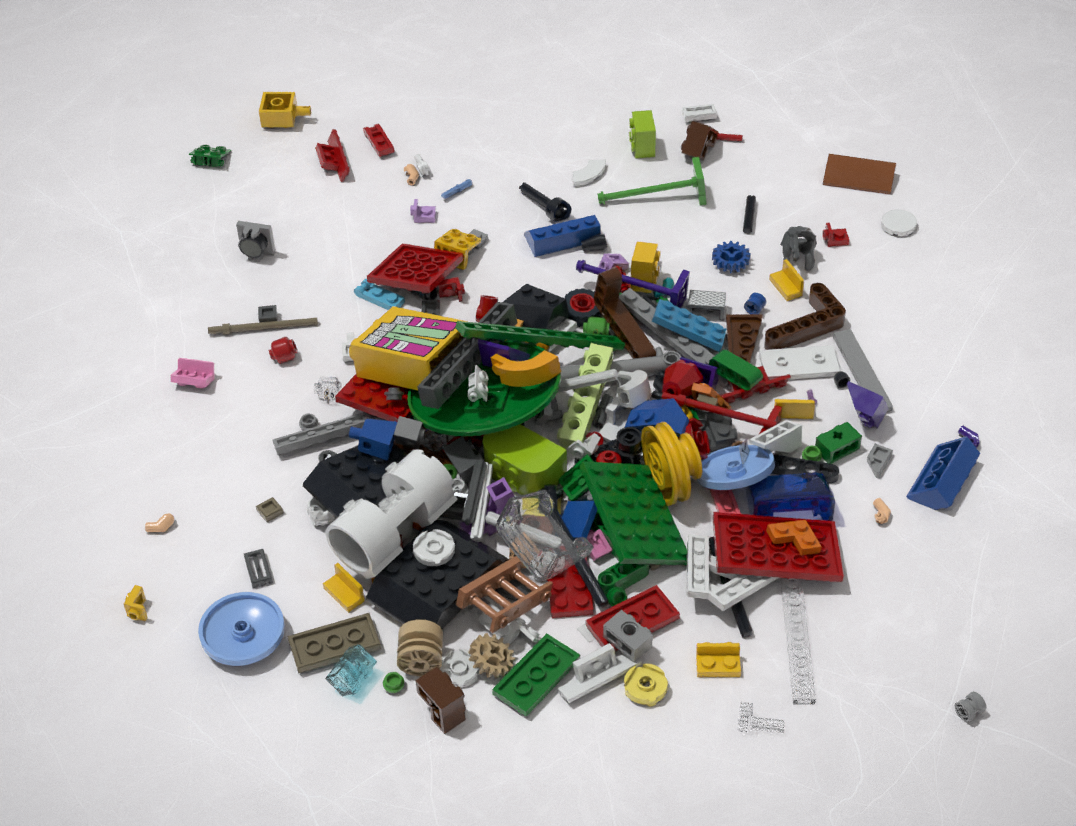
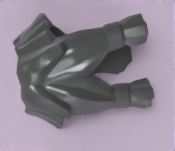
M802 226L790 227L785 232L780 243L783 246V260L787 259L789 261L791 250L794 262L800 258L799 252L805 255L806 271H811L815 265L814 249L817 244L816 235L810 228Z

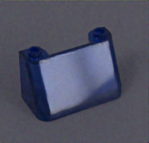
M821 473L772 475L746 487L750 515L773 516L775 512L812 510L813 517L820 515L822 520L833 521L835 508L834 493L826 477Z

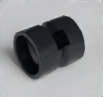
M633 427L620 429L616 436V452L621 456L622 463L634 464L642 456L641 432Z

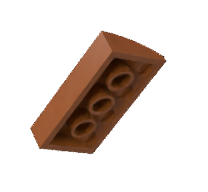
M829 154L823 185L891 195L896 163Z

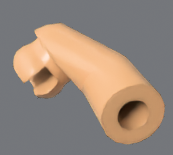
M408 164L404 167V172L407 171L406 174H410L407 183L414 185L419 177V172L414 165Z
M877 498L873 502V505L878 510V513H875V520L877 523L884 524L888 521L891 510L881 498Z
M168 513L164 514L157 522H146L145 531L165 532L174 523V516Z

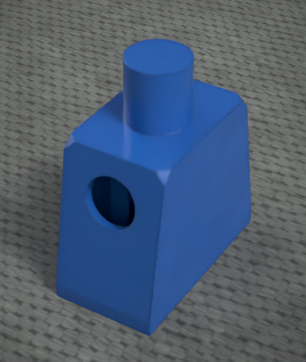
M366 419L362 428L351 426L349 438L359 440L358 450L360 452L388 460L395 441L394 432L397 422Z

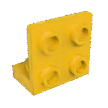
M451 229L434 241V249L463 253L464 260L456 268L464 270L467 268L468 252L481 243V238L476 237L474 234L460 232L458 229Z

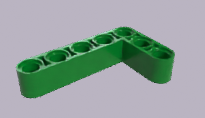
M597 510L590 530L595 532L600 529L612 548V555L619 561ZM618 562L602 571L598 575V582L606 596L609 590L616 586L625 590L649 575L650 564H620Z

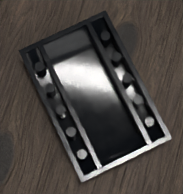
M394 441L388 460H384L360 452L357 445L320 461L303 482V487L336 519L345 510L343 506L352 499L357 501L362 498L379 507L378 504L386 498L382 487V476L387 472L385 469L393 462L399 463L409 453Z
M435 520L418 535L425 531L433 532L435 529L450 534L455 543V553L452 559L440 566H427L420 563L413 552V543L417 537L415 536L402 548L403 551L376 575L367 593L366 600L402 624L413 620H428L436 623L443 629L462 610L456 605L459 589L510 559L481 541L471 540L470 534L451 522Z

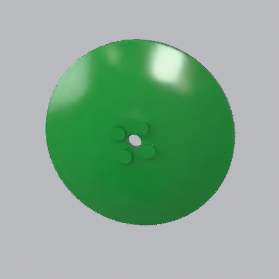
M505 340V342L499 343L500 345L530 354L529 359L536 357L545 350L527 342L515 343L511 340ZM481 362L478 367L481 371L484 370L489 378L486 402L483 398L475 402L468 399V378L439 409L422 406L418 390L409 389L407 399L414 419L422 422V426L431 431L452 436L491 434L517 426L547 407L560 388L561 373L537 385L514 387L502 384L500 376L493 372L492 367L485 366Z

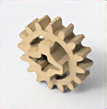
M485 633L483 637L478 635L476 640H473L468 651L471 655L469 661L475 662L473 668H479V674L486 672L488 678L492 674L495 678H498L500 675L505 676L513 667L512 663L515 658L512 657L514 651L508 650L510 644H504V638L501 637L498 640L496 639V634L489 637L488 633Z

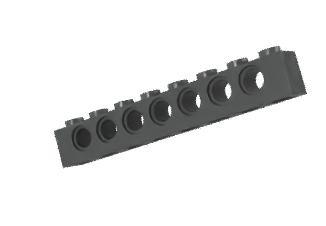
M497 302L478 323L515 326L518 322L514 304ZM463 338L417 386L422 406L439 409L475 370V366H479L482 362L478 347V340L480 338ZM496 339L484 340L496 344H499L501 342L497 341Z

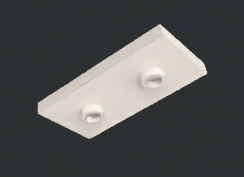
M833 345L759 351L761 365L764 367L769 380L790 374V380L832 377L840 371Z

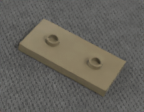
M370 613L287 636L298 674L381 650V644Z

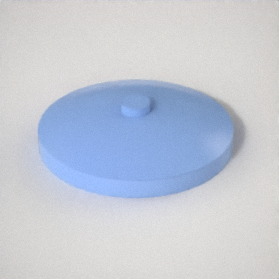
M740 445L714 451L708 454L706 459L701 460L702 477L697 479V482L703 487L714 490H732L753 485L765 479L774 470L775 461L773 453L756 445H748L749 454L745 463L742 464L739 452Z
M239 592L217 600L204 612L199 623L198 634L203 650L213 660L225 665L243 666L258 662L269 656L280 644L284 635L285 624L281 609L272 599L259 593Z

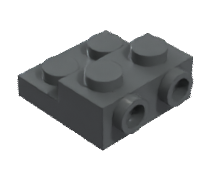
M710 412L706 413L705 419L699 420L703 427H700L701 431H706L708 434L710 452L731 447L735 440L738 439L736 428H731L732 418Z

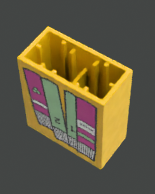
M392 306L350 344L349 356L354 361L357 377L418 390L417 386L464 338L455 328L457 321L463 320Z

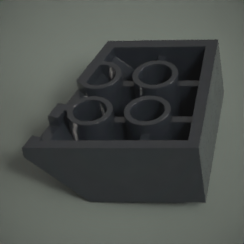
M525 284L503 301V303L514 304L517 319L524 321L522 327L553 330L570 317L565 298L529 284Z

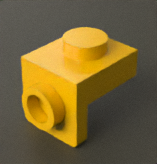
M134 585L131 592L127 594L124 608L127 617L133 620L146 621L148 617L143 606L146 597L141 586Z

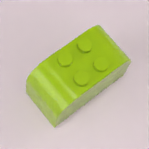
M521 424L503 431L485 434L483 437L484 462L493 465L492 479L496 482L504 477L511 490L522 496H537V491L544 488V485L554 484L557 487L560 484L559 478L567 472V450Z

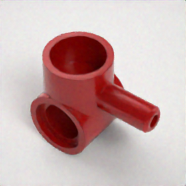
M488 295L480 296V304L476 311V322H479L498 302L499 298Z

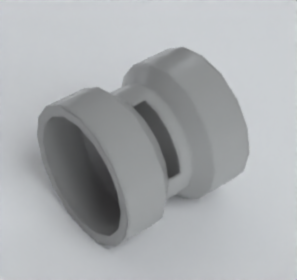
M974 691L969 693L965 700L961 699L954 705L958 716L966 722L971 721L975 718L976 713L981 714L987 708L983 697Z

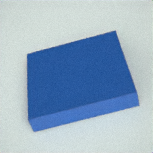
M594 501L567 502L562 519L575 541H586L598 510Z

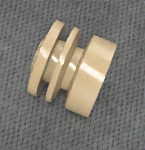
M428 620L408 621L400 627L398 632L397 666L401 671L413 676H423L435 667L441 668L443 630L441 627Z

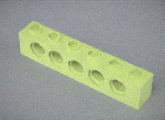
M591 343L589 350H586L584 353L585 362L584 365L580 366L578 376L610 370L613 361V348ZM605 383L573 389L574 395L573 397L570 396L568 400V412H565L563 415V427L559 428L557 433V439L561 447L567 449L577 440H580L582 443L584 442L586 434L590 431Z

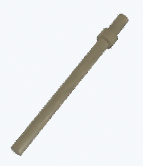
M306 318L236 325L227 323L222 324V326L208 327V334L223 333V335L231 334V332L318 325V319Z

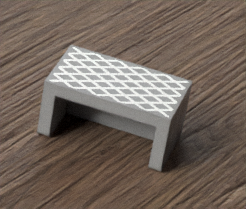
M690 290L688 311L692 313V308L721 310L720 320H724L726 292Z

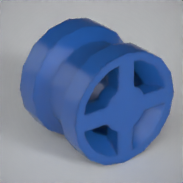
M752 293L744 304L747 313L759 314L766 305V298L760 293Z

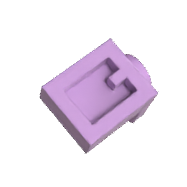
M414 199V205L410 207V214L414 216V223H435L436 206H419L418 199Z
M604 254L598 268L609 270L615 266H620L622 269H627L630 263L621 254Z

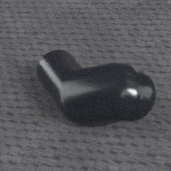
M660 371L653 382V387L660 393H662L664 371Z

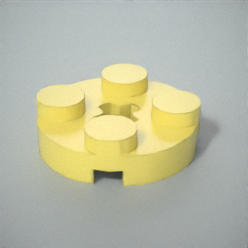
M643 664L642 667L637 668L636 666L632 667L624 678L625 695L638 704L649 707L655 706L667 693L668 681L664 671L653 664ZM646 681L650 682V686L644 687L640 683H646Z

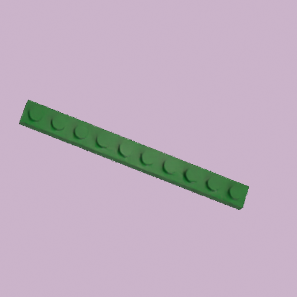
M457 321L455 326L461 333V336L467 339L478 337L482 340L496 339L501 342L511 340L515 343L528 342L533 345L543 343L548 346L555 344L566 348L575 346L580 349L589 348L592 343L612 347L613 352L615 350L623 351L625 343L617 336L464 321Z

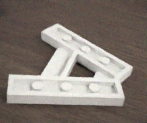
M688 534L687 597L708 599L724 611L779 578L717 573L716 557L709 554V536ZM709 571L729 578L731 581L720 587L709 583Z

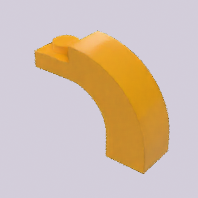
M545 350L536 357L526 361H512L498 354L491 357L493 372L500 376L502 384L508 386H533L546 382L561 373L558 356Z

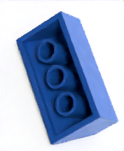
M591 215L524 232V236L534 257L582 246L581 241L599 233L601 235V225L596 216Z
M967 436L938 444L906 497L911 501L934 510L949 508L954 503L956 495L961 491L964 481L969 477V473L973 466H975L980 452Z

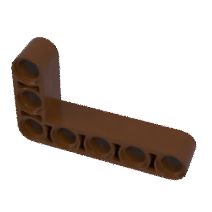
M613 267L599 273L594 293V303L597 309L607 320V323H610V327L616 336L625 343L624 347L633 359L656 356L654 346L619 299L622 284V275L619 269Z
M813 283L810 286L809 303L816 312L769 328L765 332L764 348L765 350L785 349L841 329L844 326L846 309L823 283Z

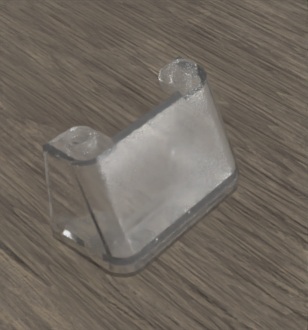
M546 490L509 498L496 523L499 535L534 578L540 582L553 578L588 557L594 548L585 537L576 538L573 542L552 518L554 501Z

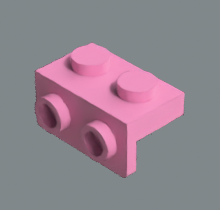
M179 358L178 369L170 375L171 382L177 383L180 386L194 385L196 388H205L214 380V362Z

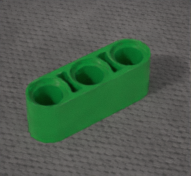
M722 350L709 360L710 366L717 367L718 375L746 391H749L763 380V374L760 369L728 350Z

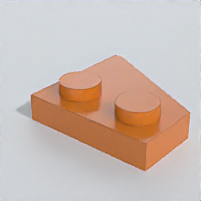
M705 383L693 384L691 389L693 400H697L699 393L717 398L719 407L731 410L732 407L712 387Z

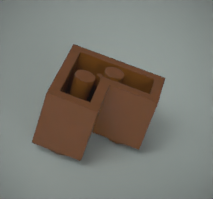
M692 121L687 127V137L681 145V153L693 158L699 157V160L704 161L708 147L714 148L719 131L711 126Z
M435 667L415 680L417 694L430 707L431 720L444 734L466 720L465 695L459 686H454L446 672H442L438 667Z

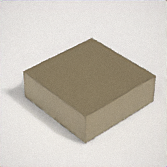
M273 497L256 506L257 512L266 522L284 514L283 508Z

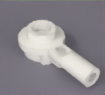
M416 154L414 158L421 175L428 176V172L431 170L427 162L423 163L420 154Z

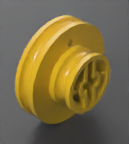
M666 422L657 423L655 428L653 426L644 427L641 434L645 465L649 466L651 475L657 483L667 506L674 505L677 500L680 502L687 501L691 494L690 476L695 480L702 477L701 457L690 434L683 433L678 440L675 432Z

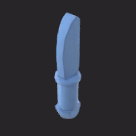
M466 179V181L442 193L441 196L446 199L457 192H461L472 185V180Z

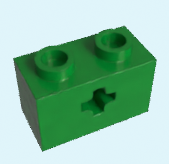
M845 422L825 433H821L816 437L815 446L820 449L822 458L827 463L832 464L859 450L862 435L848 422Z

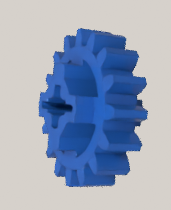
M725 241L723 245L717 244V248H713L712 253L713 265H717V269L723 268L724 272L730 270V273L733 270L740 272V268L746 269V265H749L751 257L749 248H745V244L740 246L739 242L733 243L732 241L728 244Z

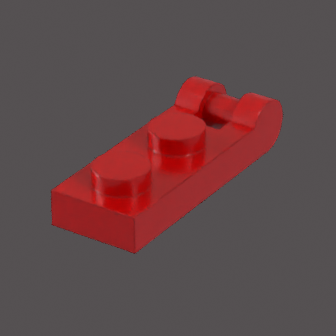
M379 123L374 124L370 128L368 126L363 128L365 137L368 138L379 157L394 153V146Z

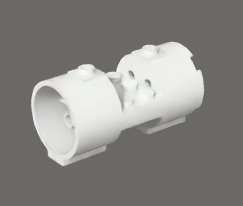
M413 450L399 463L393 462L385 469L387 472L382 476V487L386 498L378 504L379 507L362 498L357 501L352 499L343 506L345 510L339 514L340 516L326 528V539L335 555L347 567L363 575L366 579L378 575L403 551L400 546V535L396 527L406 518L418 523L423 528L431 525L458 500L454 495L455 490L451 486L454 481L447 469L434 456L429 458L424 455L423 450Z

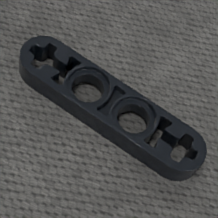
M773 454L775 468L771 474L823 483H835L838 481L839 468L834 464ZM787 465H794L796 468H795V469H788V468H786V466H787ZM813 468L815 472L809 473L805 469Z

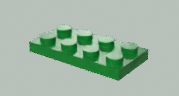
M546 633L492 689V695L527 717L573 668V662L580 659V654Z

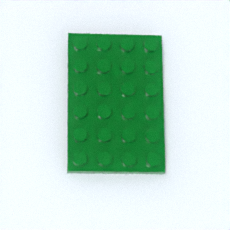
M588 461L581 463L579 467L620 564L687 565V548L664 497L651 475L648 465Z

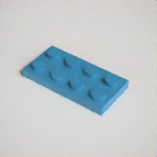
M661 299L657 303L651 321L720 352L727 330L718 323H712L703 316L694 315L685 308H679L671 302Z

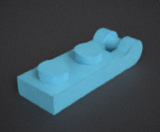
M367 278L361 282V286H357L354 289V294L357 297L387 310L392 306L400 308L405 303L403 296L369 283Z

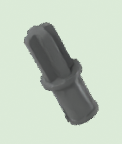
M609 394L602 396L600 405L597 406L596 416L592 423L597 429L599 425L600 429L605 425L607 419L605 410L607 405L613 401V396Z

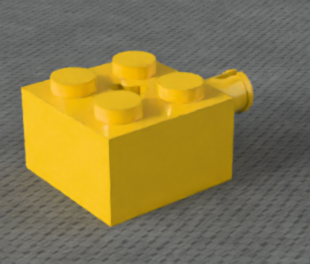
M263 92L259 108L261 127H294L295 117L311 116V106H297L295 92Z
M636 242L631 260L632 278L657 285V277H659L660 273L658 262H660L661 251H658V244ZM630 284V288L633 291L652 293L651 290Z

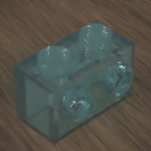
M361 644L351 646L325 679L341 696L354 695L361 689V683L364 679L373 673L374 670L372 668L377 661Z

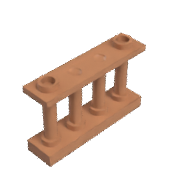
M515 556L460 588L456 605L461 609L469 605H475L492 619L490 632L494 633L500 628H505L508 623L539 604L547 602L551 597L553 583L549 581L542 586H538L521 573L522 560ZM516 579L532 592L525 595L509 583V581ZM502 587L518 600L510 603L495 590ZM488 596L504 609L497 612L480 598Z

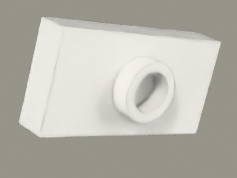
M714 104L682 107L685 122L717 118Z

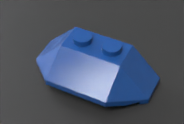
M674 398L650 400L631 410L625 427L636 428L642 434L644 427L653 426L655 428L657 423L666 422L673 429L676 436L680 437L681 434L685 433L689 419Z

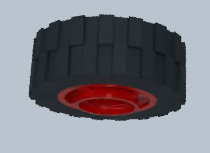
M581 288L571 290L565 295L570 316L567 319L577 322V327H583L584 322L587 323L590 317L601 318L602 314L594 303L595 291Z

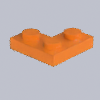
M806 520L769 524L766 531L773 544L794 542L800 555L816 554L821 551V545Z

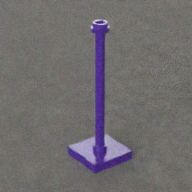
M578 260L576 264V270L579 273L586 271L598 275L606 271L605 269L586 264V260ZM683 269L672 289L626 275H622V282L670 296V302L674 306L682 308L687 299L690 271Z

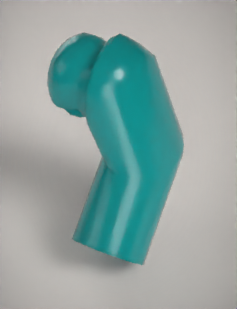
M669 277L663 280V287L670 289L674 287L675 283L672 278ZM653 291L654 297L659 298L660 296H665L664 294Z

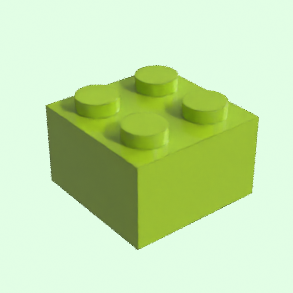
M652 110L632 111V118H629V128H632L631 132H629L631 152H634L635 158L655 157L656 129Z

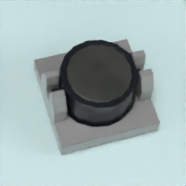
M245 221L237 222L238 247L248 257L249 261L255 258L256 262H259L265 254L275 255L276 249L271 225Z

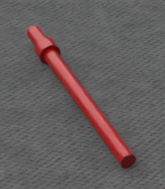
M663 392L661 398H674L681 407L685 405L767 428H772L777 423L689 399L682 394L674 395Z

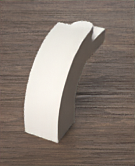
M642 370L634 372L619 371L618 380H616L618 388L616 390L620 406L634 408L650 398L651 388L646 372Z

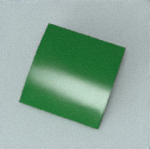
M588 454L558 480L571 501L577 500L589 490L579 467L583 461L594 462Z

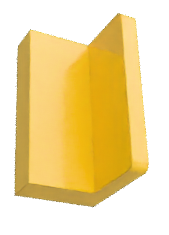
M787 259L783 260L782 270L770 274L769 280L784 299L790 301L803 296L804 279Z
M774 400V406L782 407L781 418H814V400Z
M336 563L334 565L335 575L322 583L323 589L349 613L365 602L363 587L339 563Z

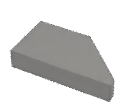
M875 443L867 456V462L875 477L879 479L893 455V450Z

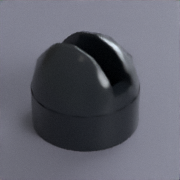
M839 371L834 375V382L838 388L846 387L848 381H850L848 374L843 371Z

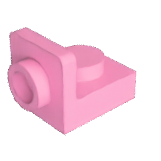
M600 529L595 532L590 530L586 541L579 542V545L585 546L593 561L612 551Z

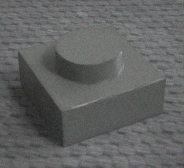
M277 306L258 307L259 322L278 321Z

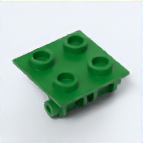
M200 145V147L195 148L189 153V155H193L190 161L194 165H208L209 167L212 165V167L220 168L224 166L222 157L231 152V149H226L224 146L211 148L210 145Z

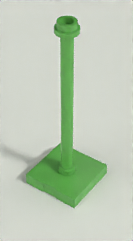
M699 157L692 158L694 177H691L689 180L607 194L601 191V193H597L599 203L605 204L607 200L693 186L696 187L700 206L706 205L705 182Z

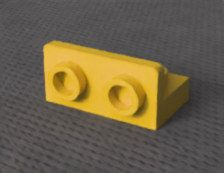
M697 643V677H741L740 643Z

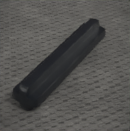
M748 195L746 199L743 232L749 234L753 228L756 203L754 195Z

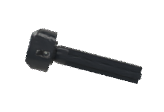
M525 182L519 186L522 193L546 208V216L551 220L557 222L570 217L572 208L562 198L556 197L551 200Z

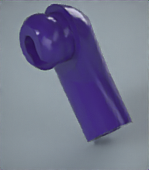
M962 425L958 434L963 437L967 436L977 448L980 444L979 435Z

